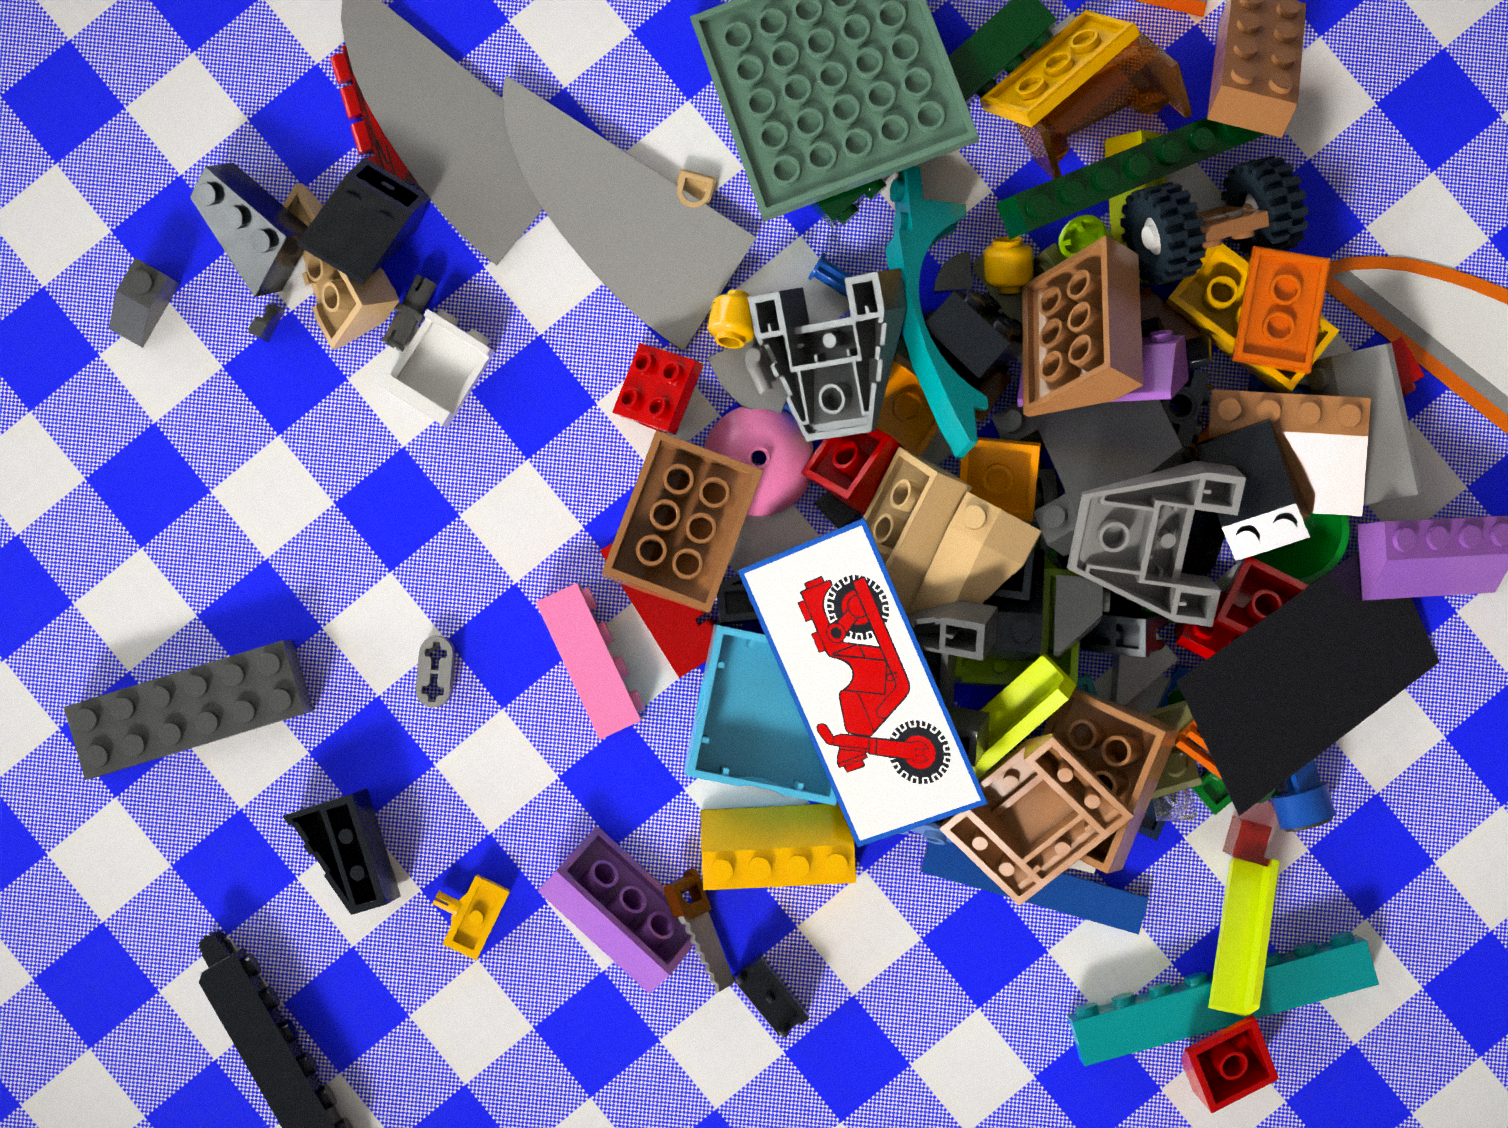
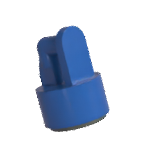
M1314 759L1282 783L1284 788L1280 794L1271 797L1279 827L1286 832L1300 831L1323 825L1333 820V816L1336 815L1327 782L1320 781Z

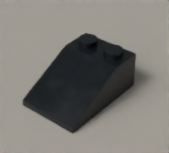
M1270 418L1196 443L1200 461L1235 466L1246 477L1238 516L1217 513L1221 528L1236 561L1310 537L1312 517Z
M1040 548L1039 559L1030 600L991 596L982 603L998 607L996 642L985 658L1035 661L1040 656L1045 549Z

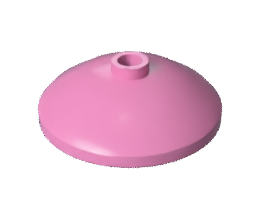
M744 406L727 413L715 424L705 442V449L763 470L747 513L748 516H769L786 510L802 497L811 480L801 474V472L814 454L812 441L806 442L795 417L785 410H782L780 414L767 409L750 410ZM760 451L765 454L766 461L764 464L755 465L752 462L751 457L755 452Z

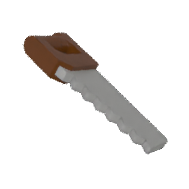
M693 868L688 869L684 872L683 877L665 885L664 893L673 917L679 920L681 924L686 925L685 932L690 935V942L695 945V952L700 955V963L705 965V973L710 975V983L715 984V993L731 986L734 983V979L708 912L711 910V906L705 890H703L699 874ZM689 891L692 899L689 903L685 902L682 894Z

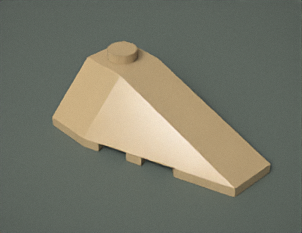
M303 183L295 184L283 204L308 227L323 207L322 203ZM306 250L303 251L302 255L306 267V272L302 273L305 286L312 285L318 304L312 307L314 316L332 350L339 349L384 323L400 301L394 287L381 267L362 285Z

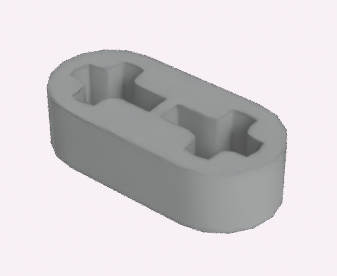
M430 637L422 643L419 650L416 696L419 702L430 708L444 705L452 694L455 647L445 637ZM436 642L441 643V649L447 650V656L439 660L438 670L434 669V657L428 656V649L435 648ZM433 674H438L437 686L444 688L443 695H438L436 701H431V695L424 692L425 686L432 684Z

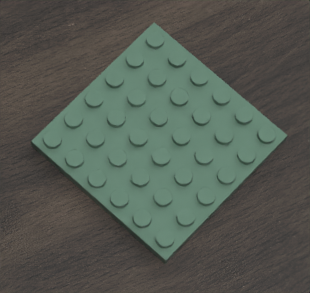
M732 0L690 16L763 222L979 142V135L926 0Z

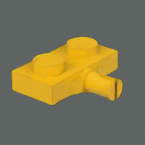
M479 874L475 876L468 892L460 900L439 890L432 905L452 914L451 927L444 939L443 945L477 960L511 890Z

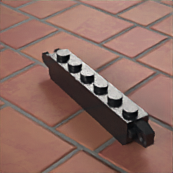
M221 930L211 931L209 935H204L203 939L199 942L198 948H200L199 952H202V957L208 969L201 972L199 984L282 1128H353L346 1117L341 1118L334 1106L337 1104V1100L331 1088L327 1084L322 1085L316 1074L318 1067L314 1058L308 1051L304 1053L297 1041L299 1034L295 1025L290 1019L285 1020L278 1008L280 1000L271 986L266 987L259 975L261 967L252 953L247 954L244 947L236 951L231 941L226 938L227 935L221 932Z

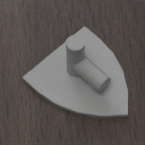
M756 337L741 348H728L707 358L724 390L740 405L750 410L767 409L781 414L786 403L785 398H787L788 394L780 377L775 378L770 368L773 363L764 345H759Z

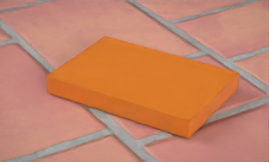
M1258 246L1251 248L1231 361L1304 374L1311 372L1331 259Z

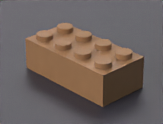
M1296 0L1226 1L1218 23L1207 120L1280 138L1283 137L1298 105L1306 3Z

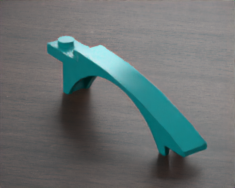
M912 166L902 170L898 178L892 181L890 187V199L895 203L896 214L893 221L894 236L885 248L888 270L901 268L907 302L901 330L913 370L938 427L955 458L963 459L978 442L975 410L986 411L988 409V399L952 369L934 344L921 311L919 279L923 260L928 249L955 231L958 221L967 214L966 204L923 199L920 167Z

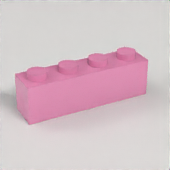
M575 583L536 601L599 740L641 721L643 718L640 712L646 710L638 691L635 689L630 692L624 678L630 676L621 655L615 658L608 645L614 641L606 622L598 623L593 613V609L597 608L598 605L590 588L582 589L580 583Z

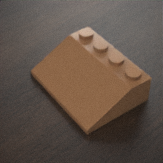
M1107 235L1022 286L1024 415L1031 417L1110 402L1144 385L1139 257L1137 253Z
M1212 390L1208 439L1270 418L1309 513L1362 516L1371 398Z
M656 430L602 570L603 577L636 590L710 613L763 470Z
M1075 688L1069 700L1049 716L1042 736L1053 733L1134 813L1132 819L1079 859L1109 874L1122 870L1180 729L1142 712Z

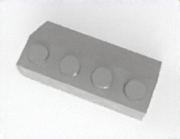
M1392 343L1316 360L1312 365L1311 372L1307 374L1311 395L1371 398L1363 506L1423 494Z

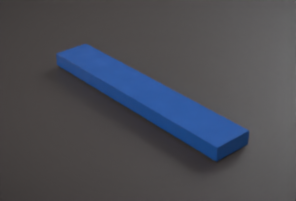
M946 841L944 845L927 843L920 868L921 872L1009 897L953 842ZM1061 873L1025 902L1139 935L1149 898L1067 873Z

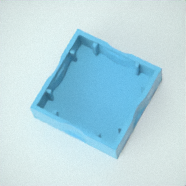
M714 624L684 765V774L689 777L739 787L754 786L769 789L784 796L836 806L837 799L765 634Z

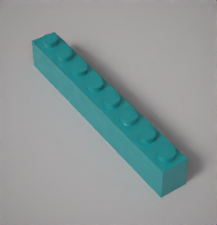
M1342 932L1330 936L1331 942L1320 945H1316V942L1302 943L1293 947L1294 952L1281 956L1279 952L1267 953L1260 1007L1250 1015L1253 1014L1257 1019L1379 985L1367 940L1358 935H1353L1352 932ZM1206 972L1188 975L1184 978V983L1173 986L1169 982L1148 987V993L1134 996L1132 992L1122 993L1112 997V1003L1098 1006L1095 1002L1086 1003L1076 1007V1013L1067 1015L1077 1053L1084 1066L1225 1028L1246 1017L1208 1008L1213 975L1207 976Z

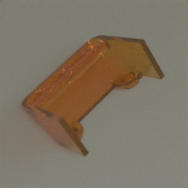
M1138 30L1140 36L1032 128L1014 122L1033 160L1052 179L1062 176L1058 162L1069 151L1066 137L1127 106L1132 107L1137 112L1153 114L1160 111L1163 106L1170 104L1185 118L1192 115L1179 63L1140 30Z

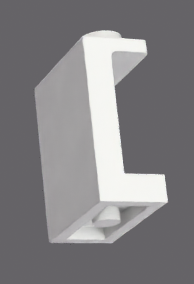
M427 309L423 314L425 316L424 322L390 374L387 372L384 374L378 385L448 428L495 352L487 346L491 340L471 328L467 334L456 327L459 320L446 311L439 309L435 314Z

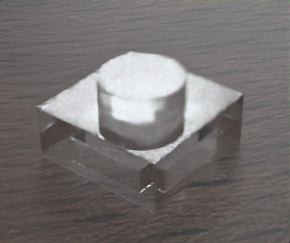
M1192 787L1153 799L1156 821L1192 820L1197 816Z

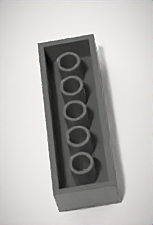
M293 640L278 641L63 707L85 780L104 776L314 711Z

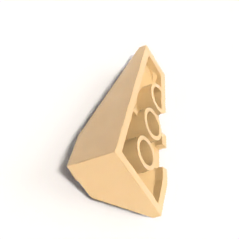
M967 491L944 534L909 613L959 600L982 604L1004 582L1024 566L1042 533L1041 530Z

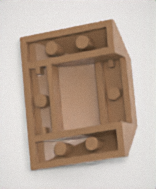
M1052 733L1025 740L982 775L978 781L988 804L945 818L940 824L939 829L1020 906L1132 819L1134 813Z

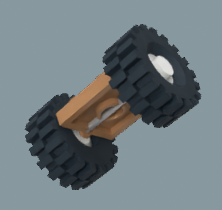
M1268 156L1237 164L1234 168L1229 169L1227 172L1229 178H1225L1222 184L1226 191L1221 192V200L1225 201L1226 205L1197 213L1196 211L1199 208L1196 202L1190 203L1191 194L1188 190L1182 191V185L1178 183L1167 182L1131 192L1132 194L1128 195L1125 199L1127 204L1122 206L1121 212L1125 215V218L1120 219V226L1125 229V233L1121 234L1122 242H1126L1127 247L1138 254L1139 278L1142 281L1148 280V284L1151 286H1158L1194 276L1197 273L1196 270L1201 269L1203 265L1200 258L1205 257L1206 250L1204 248L1219 246L1222 244V239L1231 237L1235 244L1241 243L1239 250L1244 254L1249 252V257L1253 246L1282 251L1298 246L1297 242L1302 241L1305 236L1302 231L1307 229L1308 222L1304 220V215L1309 214L1308 206L1303 205V199L1307 198L1305 190L1300 191L1298 186L1302 182L1299 175L1293 176L1294 168L1290 163L1284 165L1285 159L1281 157Z

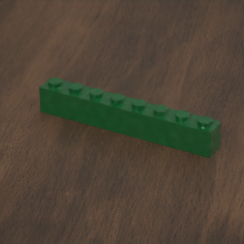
M1011 0L948 56L967 107L977 97L981 99L998 84L996 80L1003 73L1007 72L1010 74L1026 61L1023 55L1033 46L1036 50H1039L1052 39L1054 34L1051 30L1057 19L1040 0ZM890 175L813 203L811 206L831 228L838 222L845 225L859 212L856 206L865 197L873 200L886 188L887 184L884 180Z
M1206 117L1015 194L996 203L1009 239H1013L1266 134L1207 120Z

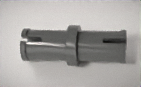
M418 274L415 275V279L402 303H398L395 306L394 310L397 313L386 334L381 339L383 343L392 348L396 347V350L401 352L404 351V347L416 324L422 323L424 319L422 313L434 290L437 288L434 282L427 278L423 280V277Z

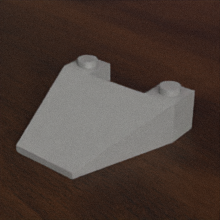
M1193 461L1082 492L1067 568L1174 622L1213 627L1221 590L1209 576L1181 573L1195 510L1238 516L1246 477L1235 466Z

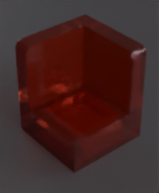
M1232 816L1223 852L1233 857L1268 867L1270 859L1264 857L1272 827Z

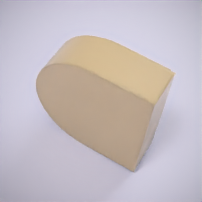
M680 169L676 184L678 186L677 195L679 200L690 208L701 207L704 203L709 205L713 197L717 178ZM683 190L700 201H688L683 195Z

